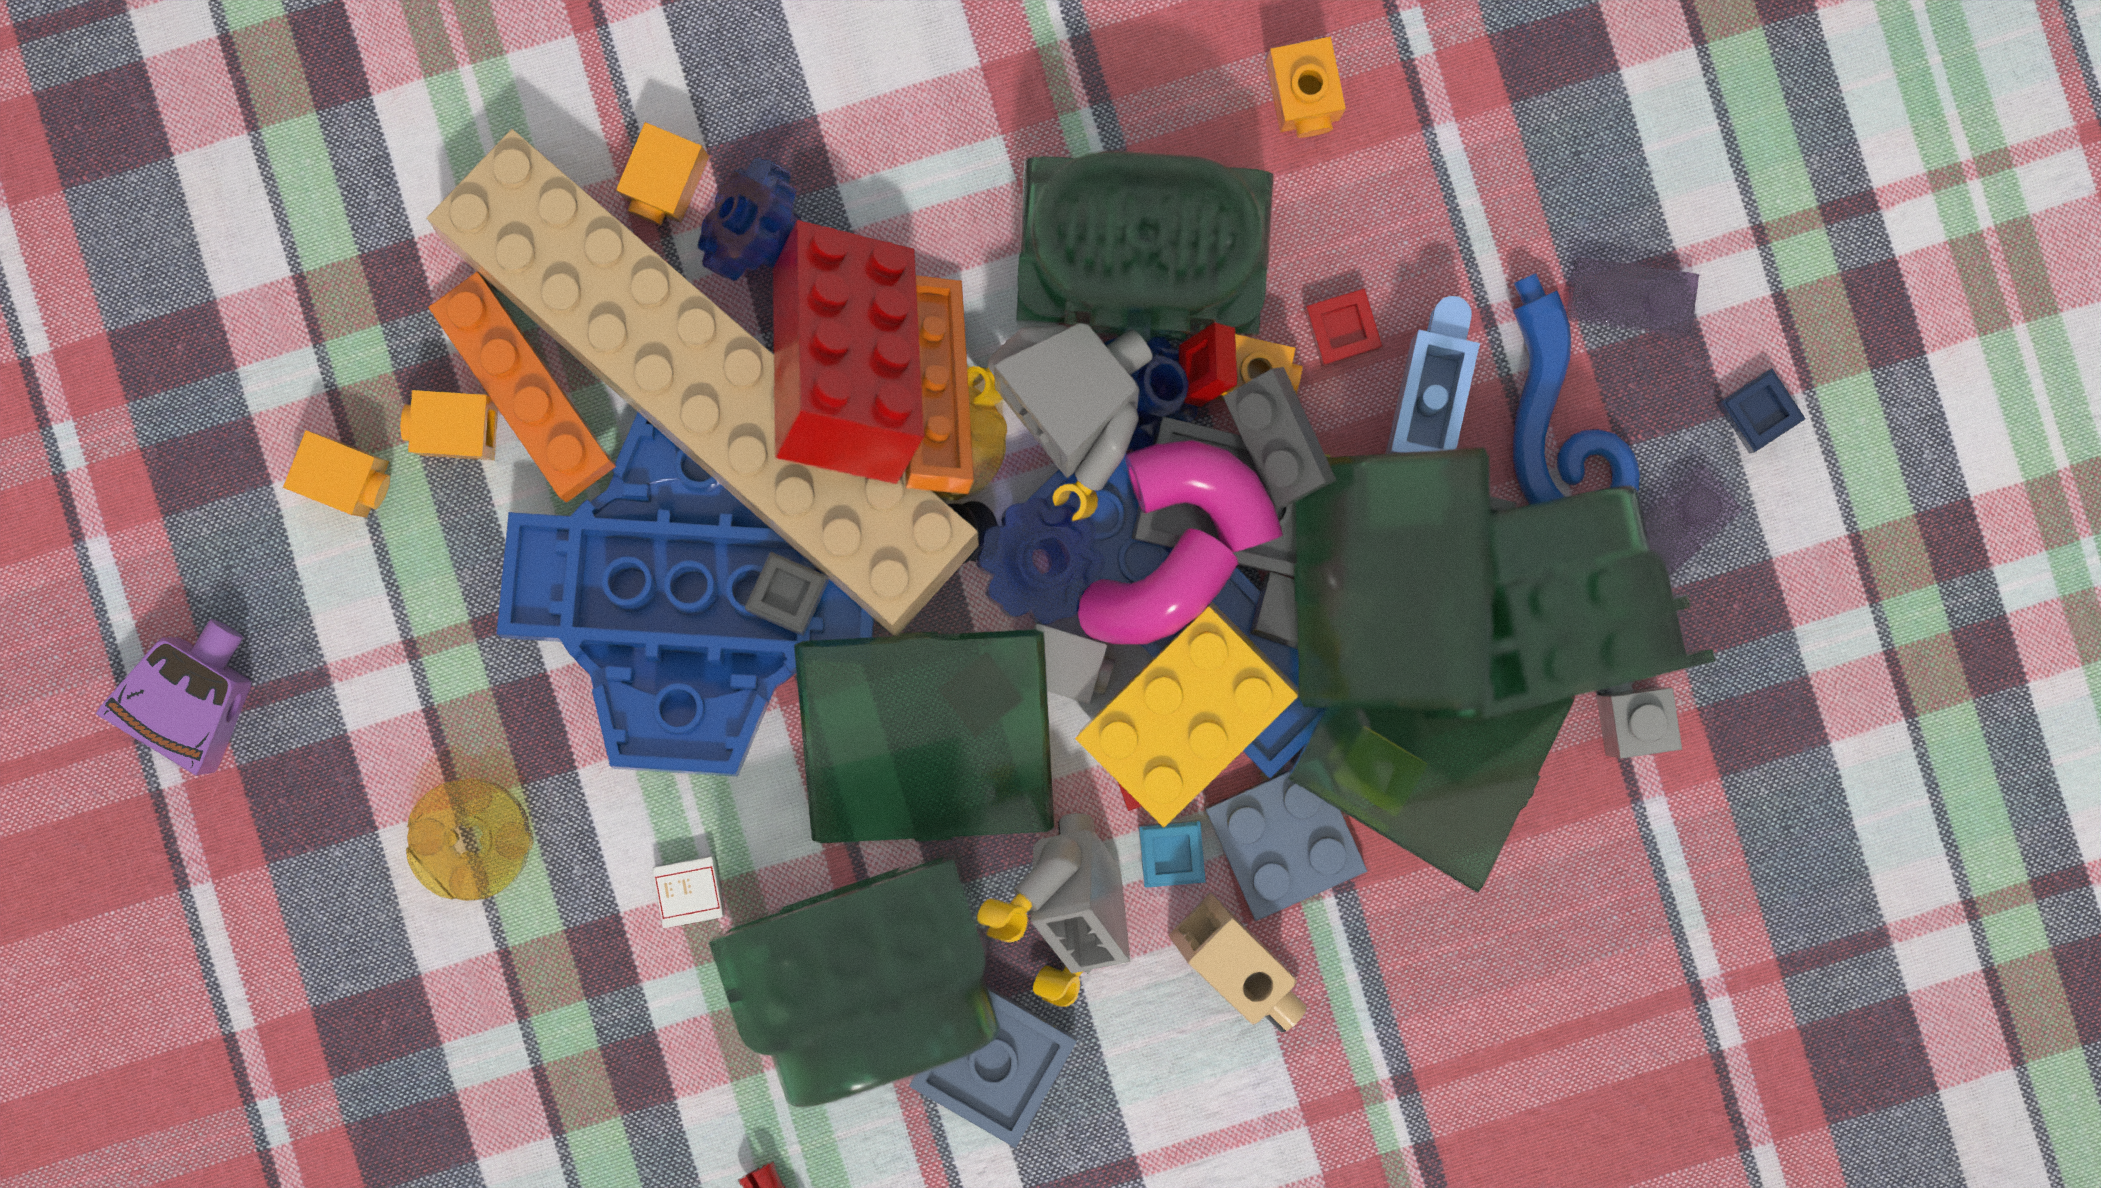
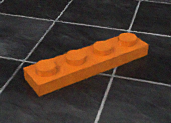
M478 271L428 307L559 498L566 503L616 467L487 280Z
M916 275L924 438L905 469L906 488L968 494L974 480L962 281Z

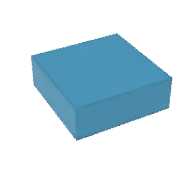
M1200 820L1171 822L1164 828L1160 824L1139 825L1145 888L1206 883Z

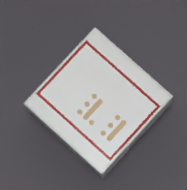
M715 855L652 868L663 928L721 918L726 915Z

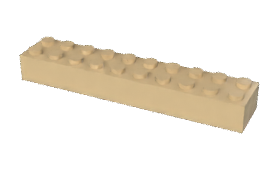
M513 129L497 143L426 218L447 246L478 271L479 274L820 572L828 576L836 586L895 637L902 632L979 546L977 530L932 491L906 488L905 471L898 483L893 484L776 459L774 355Z

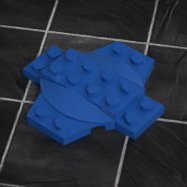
M637 412L615 462L616 467L612 469L614 475L606 491L595 497L591 502L588 499L584 501L571 516L508 512L497 635L500 638L562 642L572 658L590 674L593 698L608 761L613 769L738 777L775 689L796 674L807 661H812V658L872 662L875 619L830 579L804 636L748 613L745 610V606L770 552L819 573L822 572Z

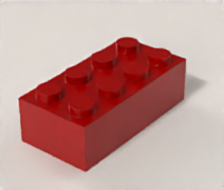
M797 220L773 268L775 458L897 484L924 438L914 248Z

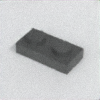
M1284 367L1272 368L1223 396L1275 509L1286 507L1336 481V477Z

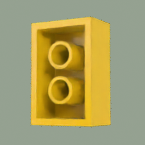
M1211 601L1198 617L1189 622L1080 730L1075 739L1164 828L1299 696V688Z

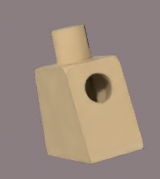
M1211 892L1168 935L1187 963L1252 1025L1266 1017L1280 1032H1286L1295 1026L1306 1012L1307 1006L1291 991L1297 982L1294 976Z

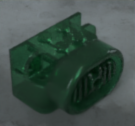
M1100 151L1078 158L1044 156L1026 158L1024 160L1016 321L1075 325L1086 323L1099 337H1120L1126 332L1127 328L1150 329L1151 339L1163 341H1185L1190 331L1200 332L1214 322L1234 327L1235 334L1259 335L1260 312L1265 300L1266 276L1269 269L1274 174L1258 169L1226 167L1211 159L1189 155ZM1148 236L1152 241L1145 242L1139 239V237Z
M1625 484L1438 525L1427 528L1421 535L1420 542L1431 590L1415 596L1407 605L1404 614V630L1424 719L1486 718L1715 662L1713 649L1685 651L1677 611L1692 607L1689 594L1673 596L1666 565L1663 559L1655 551L1651 550L1639 493L1631 485Z
M958 848L729 924L708 942L739 1035L745 1045L754 1052L767 1056L771 1055L785 1099L791 1106L797 1108L819 1106L917 1075L972 1054L993 1042L999 1035L1000 1024L983 976L988 953L986 939L981 924L977 920L978 911L975 902L972 900L960 865L962 858Z

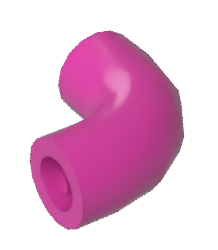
M1195 440L1154 444L1125 454L1130 481L1138 503L1145 514L1174 504L1190 503L1197 505L1210 515L1215 524L1220 542L1232 552L1257 546L1283 536L1274 504L1258 475L1228 450Z
M1186 529L1166 560L1146 578L1134 583H1124L1111 579H1100L1092 583L1084 591L1079 603L1078 616L1080 626L1093 639L1111 644H1149L1175 634L1198 617L1211 603L1235 570L1238 560L1229 548L1214 537L1196 529Z

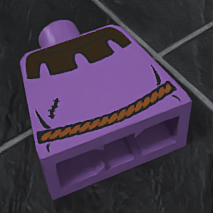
M210 619L195 645L179 637H163L156 642L104 701L96 715L195 776L214 773L220 765L251 688V681L227 666L243 636L226 624Z

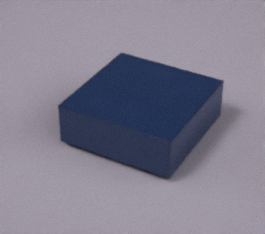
M1772 368L1764 371L1716 403L1749 454L1757 452L1806 419Z

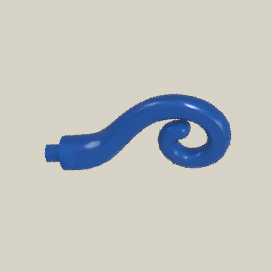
M1535 273L1514 283L1523 305L1512 311L1516 317L1529 354L1528 375L1519 402L1513 433L1515 474L1524 497L1535 512L1547 523L1559 530L1579 535L1599 534L1620 522L1634 505L1639 490L1640 474L1635 454L1628 444L1615 433L1601 429L1582 430L1573 434L1562 445L1557 455V469L1561 479L1568 485L1574 486L1581 483L1585 474L1584 462L1586 458L1592 455H1599L1604 457L1611 466V485L1602 497L1586 503L1575 502L1566 498L1555 486L1546 464L1545 437L1570 361L1571 332L1568 317L1558 291L1556 290L1546 295Z

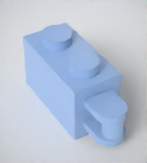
M1448 296L1439 301L1430 315L1427 331L1418 330L1410 342L1384 459L1401 463L1445 461V471L1453 465L1480 343L1467 340L1472 312L1469 304L1461 297Z

